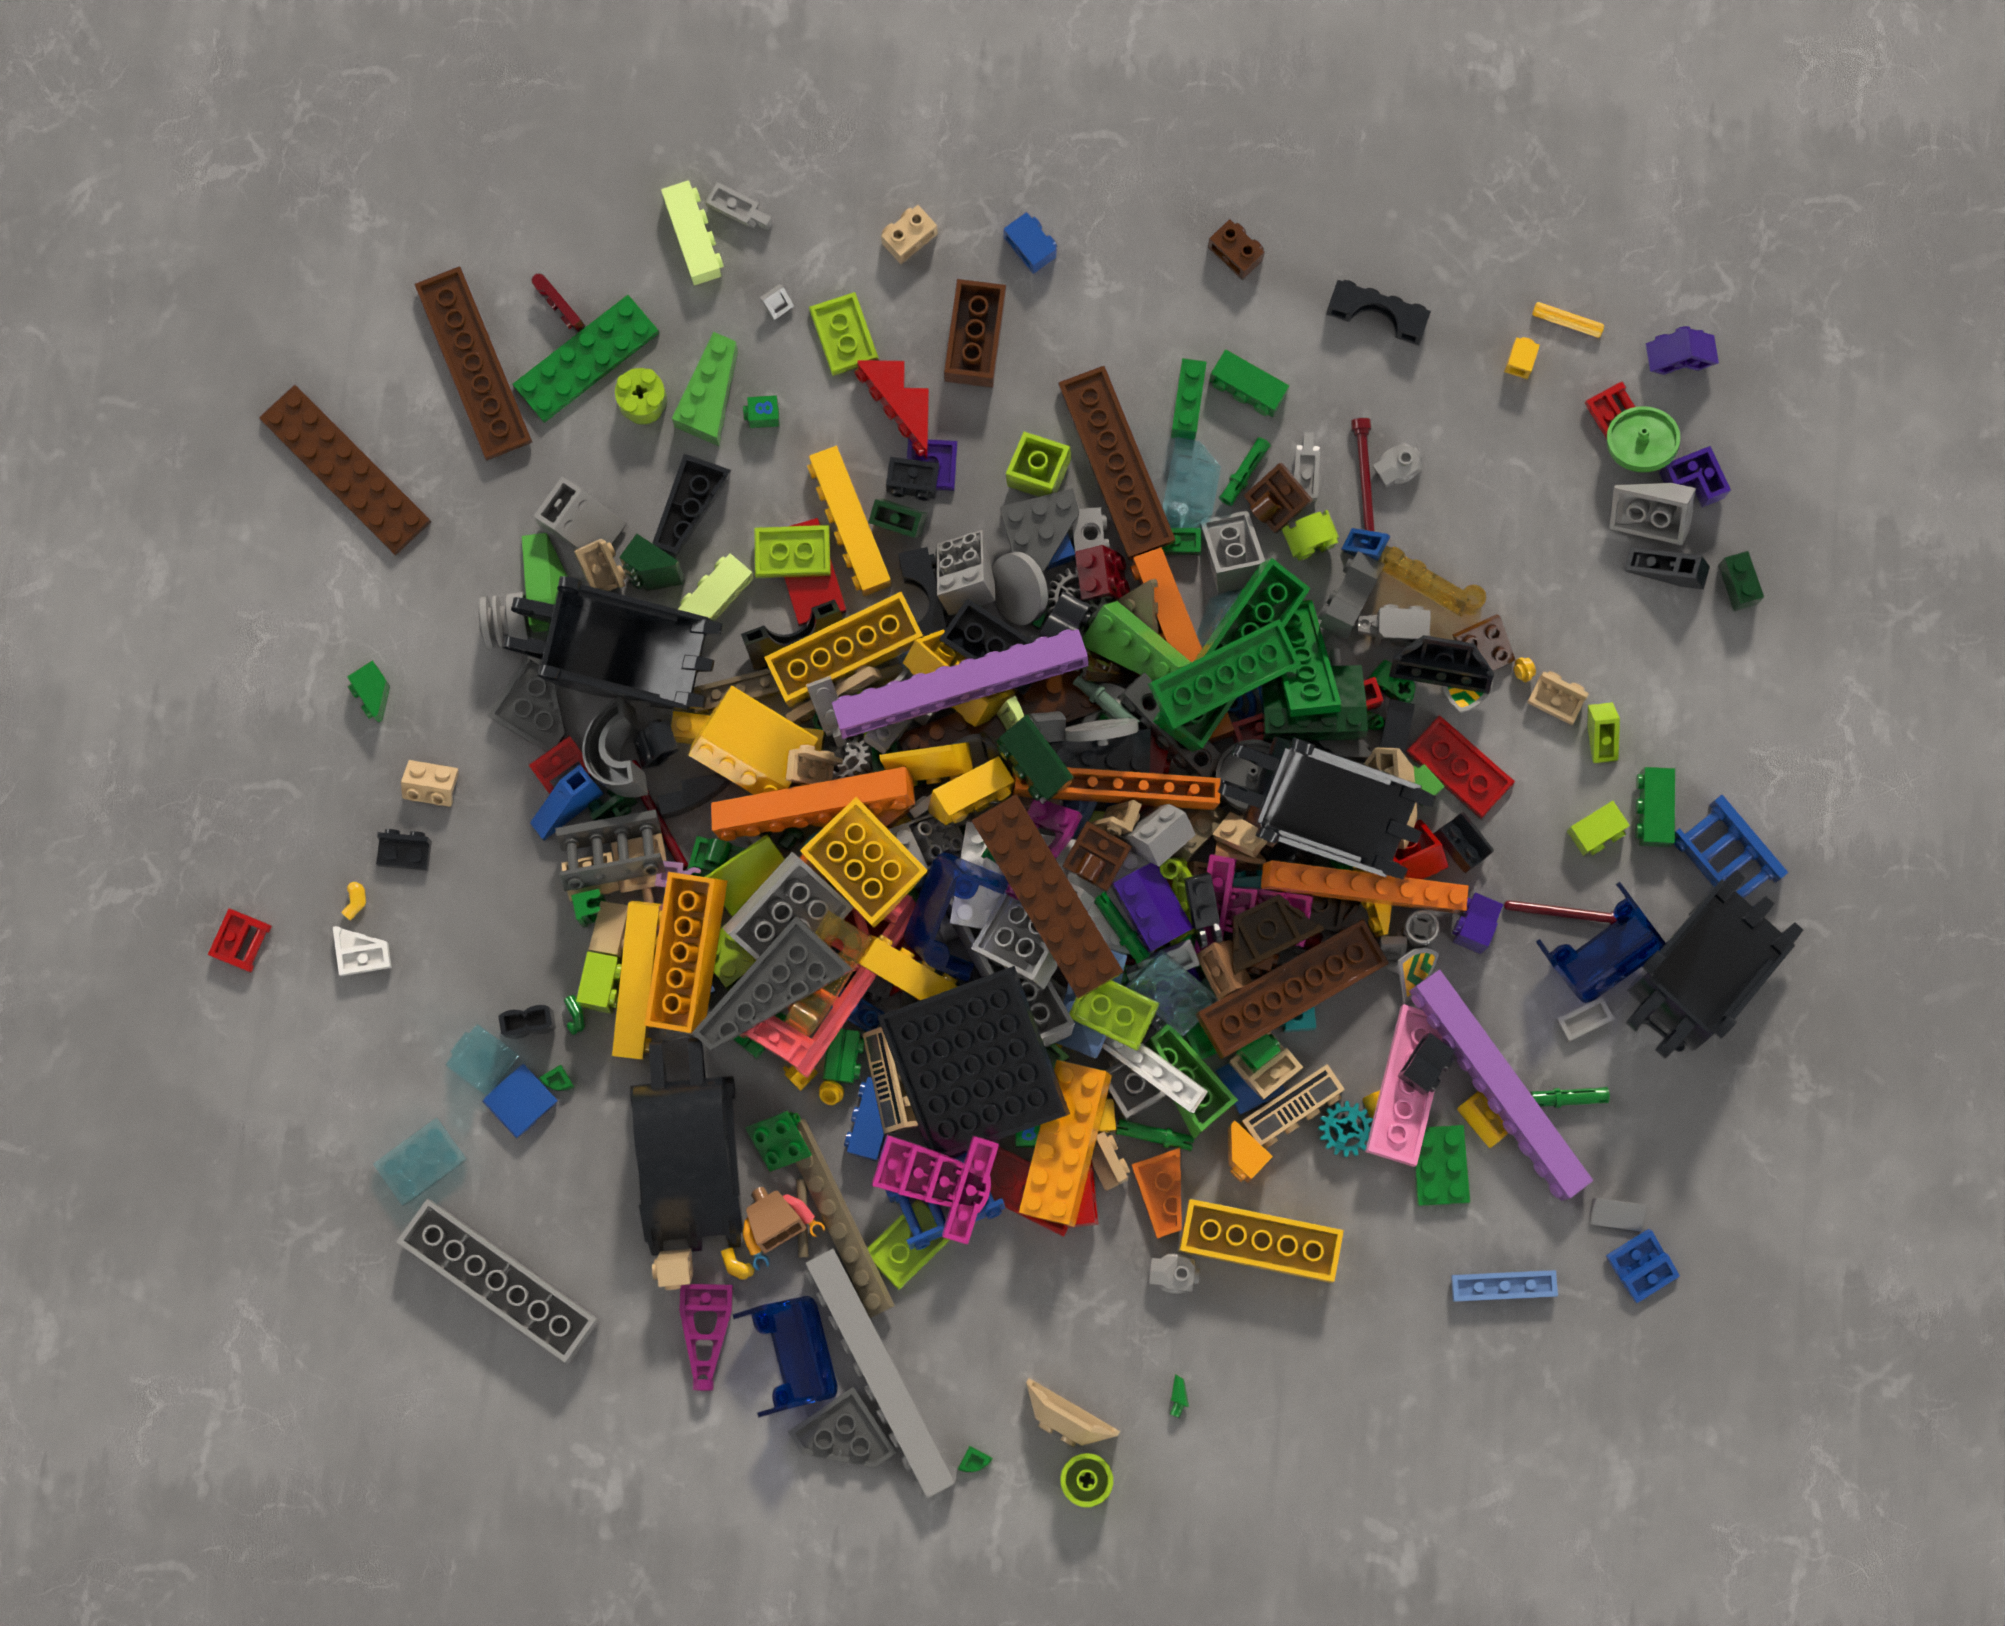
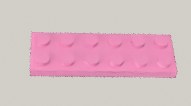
M1403 1004L1400 1007L1365 1152L1415 1167L1418 1163L1435 1090L1422 1095L1397 1076L1424 1035L1431 1033L1441 1041L1442 1036L1437 1029H1433L1428 1024L1427 1016L1423 1010Z

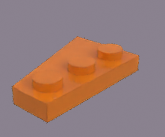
M1180 1148L1131 1164L1156 1238L1158 1239L1181 1231Z

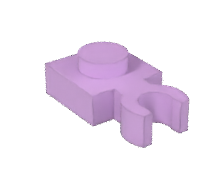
M663 861L666 872L656 874L655 886L666 887L668 872L691 875L692 873H700L701 869L692 867L685 871L683 870V863Z

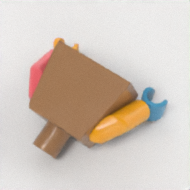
M764 1187L757 1188L752 1192L751 1196L755 1203L746 1209L748 1217L744 1220L743 1239L750 1254L755 1257L753 1266L756 1270H760L757 1264L758 1259H764L768 1267L770 1259L764 1254L806 1230L805 1224L810 1226L809 1232L814 1237H817L812 1231L814 1225H820L823 1231H825L824 1225L814 1220V1214L802 1200L789 1194L782 1196L778 1191L768 1195Z

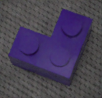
M1689 326L1679 327L1672 334L1658 335L1655 337V340L1646 343L1650 371L1665 375L1684 367L1699 371L1719 363L1714 335L1705 333L1703 330L1691 329Z
M1711 446L1673 460L1659 472L1663 483H1674L1696 488L1695 494L1701 507L1725 499L1731 491Z
M1476 892L1471 898L1468 897L1467 911H1464V916H1460L1459 920L1456 921L1451 934L1455 935L1453 943L1482 954L1489 947L1498 925L1496 923L1504 904Z

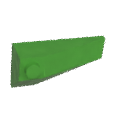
M547 533L522 536L526 599L554 605L560 576H567ZM528 617L529 626L533 633L548 630L549 623Z

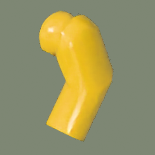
M351 882L347 886L350 903L341 912L350 921L366 904L365 889L358 882Z
M733 1247L720 1251L728 1274L741 1280L753 1276V1265L737 1261Z

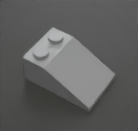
M1674 483L1615 485L1609 529L1683 545L1691 526L1696 488Z
M1243 511L1200 520L1210 568L1218 593L1244 588L1259 565L1265 561L1249 512Z
M1166 804L1146 807L1139 813V820L1133 827L1132 832L1115 837L1131 845L1132 853L1159 867L1196 834L1186 812Z

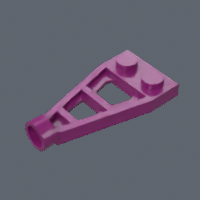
M1033 800L1027 812L1037 829L1042 828L1056 834L1055 839L1048 846L1055 859L1072 839L1082 818L1081 813L1049 801L1042 804L1040 800ZM1008 884L1005 893L1008 896L1018 900L1011 886Z
M681 1285L679 1311L693 1374L692 1390L713 1391V1378L732 1315L733 1285ZM713 1311L717 1314L718 1319L712 1333L700 1334L697 1332L694 1323V1314L696 1312ZM698 1340H711L713 1342L712 1356L708 1361H700L697 1358L696 1342ZM704 1374L708 1379H699V1376Z

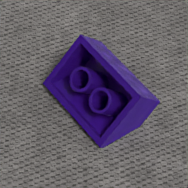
M1149 863L1111 884L1112 890L1132 926L1139 934L1138 936L1148 953L1193 929L1169 883L1161 874L1160 867L1155 864Z

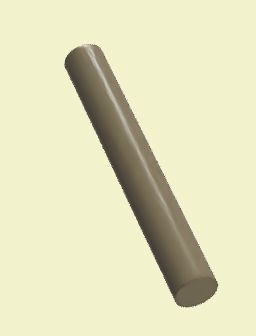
M796 1179L797 1198L802 1200L807 1206V1185L804 1179ZM805 1224L807 1229L798 1234V1258L808 1257V1224Z

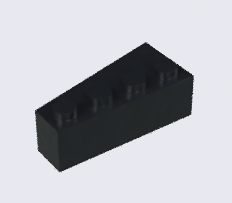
M683 454L652 544L676 559L729 480L731 470Z
M1151 728L1139 730L1126 736L1108 739V745L1098 746L1097 740L1081 742L1065 740L1050 743V746L1066 767L1149 773Z

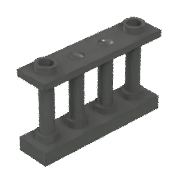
M656 810L555 828L561 851H567L568 870L559 872L564 891L578 890L580 888L653 876L666 872L661 853L654 854L653 834L661 833V825ZM642 837L644 856L629 859L627 839ZM617 841L619 861L604 863L602 844ZM592 846L594 865L579 868L577 849Z

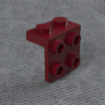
M1104 545L1075 551L1081 600L1089 601L1106 596L1118 600L1130 592L1124 572L1126 570V561L1120 553Z

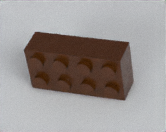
M957 279L944 369V382L993 388L1005 306L1006 285Z

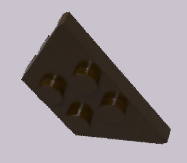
M1087 650L1088 666L1075 670L1077 672L1079 670L1083 671L1082 678L1084 680L1131 684L1140 676V674Z
M1281 895L1270 898L1232 918L1233 971L1237 974L1321 933L1324 929L1319 923L1316 924L1306 917L1305 913L1300 909L1291 906L1289 901Z
M1313 896L1310 920L1316 924L1319 923L1326 931L1340 933L1346 926L1350 916L1354 915L1357 911L1358 905L1361 902Z

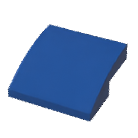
M522 1064L494 1088L482 1102L517 1139L531 1128L542 1115L555 1106L558 1100Z
M1230 1064L1215 1070L1222 1083L1238 1099L1234 1106L1239 1115L1286 1092L1283 1085H1281L1263 1100L1238 1075Z
M1650 1229L1645 1230L1606 1255L1615 1273L1636 1303L1680 1277L1669 1255L1663 1251L1656 1236Z

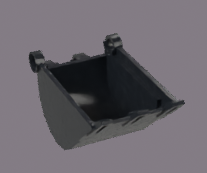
M560 576L554 605L520 597L513 598L512 612L549 623L545 641L532 638L525 640L509 637L506 634L502 647L504 649L541 660L537 673L538 677L578 692L609 698L621 696L626 700L648 702L650 707L685 711L705 707L707 697L693 693L698 672H713L715 660L701 657L705 637L721 635L722 623L709 620L710 618L694 613L582 585L581 580L568 576Z
M1275 736L1268 753L1236 743L1232 756L1242 758L1263 768L1254 790L1222 780L1218 793L1248 804L1243 820L1258 828L1255 836L1275 844L1279 841L1383 877L1388 875L1404 880L1408 868L1393 861L1401 839L1414 843L1419 842L1422 832L1407 825L1415 803L1432 807L1436 799L1435 795L1422 789V786L1378 768L1375 769L1318 749L1314 744L1293 737L1292 741Z
M1738 870L1725 880L1721 879L1701 900L1664 946L1642 966L1644 970L1627 989L1641 1003L1626 1021V1024L1633 1031L1636 1032L1640 1025L1652 1014L1670 1030L1655 1049L1664 1059L1681 1042H1684L1693 1051L1714 1034L1722 1039L1737 1023L1736 1017L1794 948V942L1803 932V929L1796 922L1782 933L1770 923L1765 916L1775 903L1767 896L1754 906L1750 905L1740 896L1736 890L1746 877Z
M689 1038L690 1079L667 1082L666 1064L663 1060L662 1051L663 1041L649 1042L651 1083L630 1086L641 1197L639 1209L645 1242H648L652 1256L659 1255L660 1251H664L663 1241L686 1238L689 1249L691 1248V1251L695 1252L702 1251V1237L725 1235L729 1248L741 1247L743 1218L733 1099H735L734 1076L706 1078L703 1043L698 1038Z

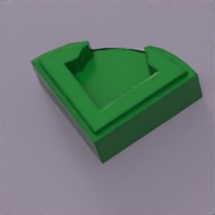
M562 1065L539 1077L543 1084L553 1090L566 1091L575 1087Z
M969 1446L958 1470L963 1472L979 1471L985 1468L993 1458Z

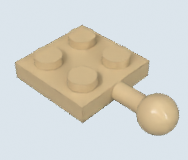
M662 833L653 834L654 854L661 853L662 860L667 861ZM643 838L627 839L629 859L644 856ZM612 842L611 847L614 861H619L617 842ZM656 875L619 881L620 891L624 893L641 889L644 902L654 903L651 887H655Z

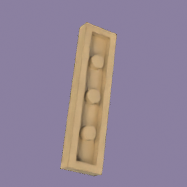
M865 665L854 671L855 675L848 679L845 677L834 682L833 685L838 698L845 695L851 696L883 678L879 669ZM811 699L808 702L795 704L792 707V711L785 715L789 721L796 725H801L813 718L816 710Z

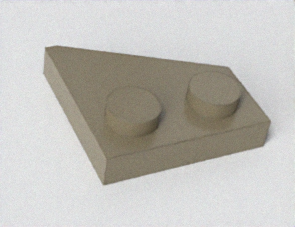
M1151 579L1116 601L1121 603L1159 635V622L1156 616L1158 613V602H1154V587H1158V582L1156 579Z

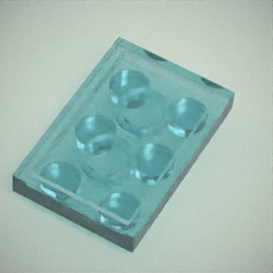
M1163 950L1126 984L1127 988L1160 1003L1156 1014L1182 1037L1199 1022L1195 1015L1196 1013L1219 1001L1209 989Z
M436 1117L373 1163V1165L402 1206H405L468 1159Z

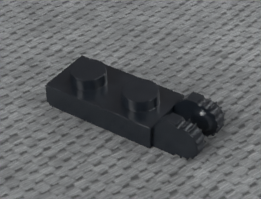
M1206 872L1185 878L1184 884L1193 928H1195L1199 947H1207V936L1203 928L1210 926L1214 942H1222L1221 928L1218 924L1220 920L1211 874Z

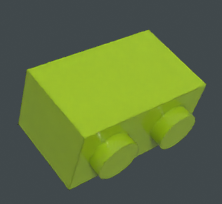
M1611 801L1572 825L1567 830V833L1583 856L1589 852L1593 856L1605 848L1603 845L1605 842L1611 839L1614 843L1626 835L1624 831L1630 825L1615 802Z

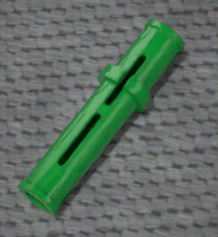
M1261 437L1256 439V442L1235 474H1231L1229 477L1230 482L1219 496V500L1222 503L1233 506L1241 490L1246 489L1248 486L1247 481L1267 450L1271 447L1267 440Z
M1106 891L1097 896L1094 901L1095 905L1121 940L1119 942L1121 946L1127 948L1136 964L1149 957L1151 954L1148 953L1137 936L1139 934L1136 930L1133 932Z
M1608 1087L1571 1090L1553 1088V1090L1530 1092L1540 1107L1554 1106V1108H1561V1106L1609 1103L1610 1100Z
M1121 1118L1118 1119L1117 1124L1120 1127L1116 1126V1135L1119 1134L1163 1144L1162 1147L1164 1148L1172 1146L1190 1152L1193 1148L1191 1144L1194 1143L1192 1135L1174 1132L1172 1128L1168 1127L1165 1130Z

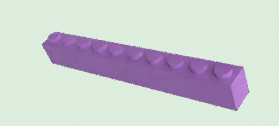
M1067 629L1053 637H1040L1034 640L1033 643L1026 645L1016 644L1011 646L1009 650L1002 652L993 651L975 660L966 659L952 667L942 666L932 673L915 674L905 681L900 682L896 680L878 689H865L861 694L841 696L832 702L842 739L1086 667L1088 666V655L1079 629L1073 631Z
M1439 969L1412 988L1409 992L1412 995L1413 1003L1424 1011L1428 1024L1433 1029H1437L1442 1036V1042L1455 1050L1454 1054L1458 1058L1457 1063L1460 1068L1469 1073L1473 1079L1474 1087L1484 1094L1488 1100L1489 1108L1503 1120L1505 1130L1509 1134L1514 1135L1519 1142L1518 1147L1521 1152L1529 1156L1534 1163L1533 1166L1537 1174L1544 1177L1550 1185L1549 1190L1553 1196L1564 1201L1570 1199L1593 1181L1591 1176Z

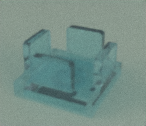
M476 1024L469 1034L465 1032L450 1051L453 1055L445 1065L487 1096L519 1055Z

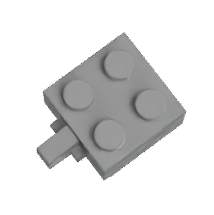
M1384 605V608H1379L1377 615L1358 617L1357 633L1373 636V644L1377 649L1403 650L1423 635L1430 636L1431 610H1424L1422 606H1410L1409 609H1401L1398 605Z
M1109 1053L1112 1061L1108 1062L1110 1068L1106 1071L1112 1075L1108 1094L1114 1100V1104L1124 1120H1128L1167 1097L1165 1093Z

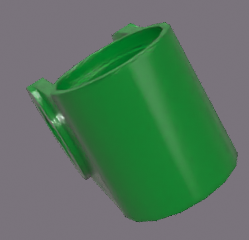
M1383 659L1367 679L1376 677L1380 691L1389 698L1411 703L1414 698L1415 683L1410 680L1389 677L1392 663ZM1405 688L1408 689V693H1399V690L1403 691Z

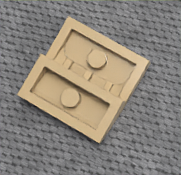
M1281 1043L1279 1047L1281 1052L1256 1073L1249 1069L1239 1055H1236L1229 1061V1064L1263 1100L1303 1068L1288 1048L1285 1049Z

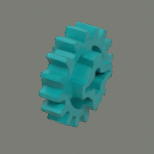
M1345 1101L1343 1107L1337 1102L1334 1104V1111L1329 1107L1325 1110L1328 1117H1320L1324 1125L1319 1126L1318 1130L1323 1131L1324 1135L1319 1139L1320 1141L1327 1140L1328 1143L1325 1149L1333 1147V1155L1335 1156L1340 1151H1343L1344 1158L1348 1157L1349 1151L1354 1156H1357V1148L1363 1151L1366 1150L1364 1142H1368V1133L1371 1130L1368 1124L1373 1121V1118L1366 1119L1364 1115L1368 1110L1364 1109L1360 1112L1358 1110V1103L1352 1108L1349 1101ZM1348 1112L1346 1117L1341 1120L1333 1118L1339 1113ZM1357 1117L1362 1123L1363 1130L1358 1128L1356 1123ZM1348 1123L1352 1133L1349 1132L1347 1135L1342 1134L1343 1129L1340 1126ZM1329 1127L1335 1132L1337 1137L1335 1141L1330 1135ZM1354 1139L1359 1141L1355 1145L1344 1146L1347 1140Z

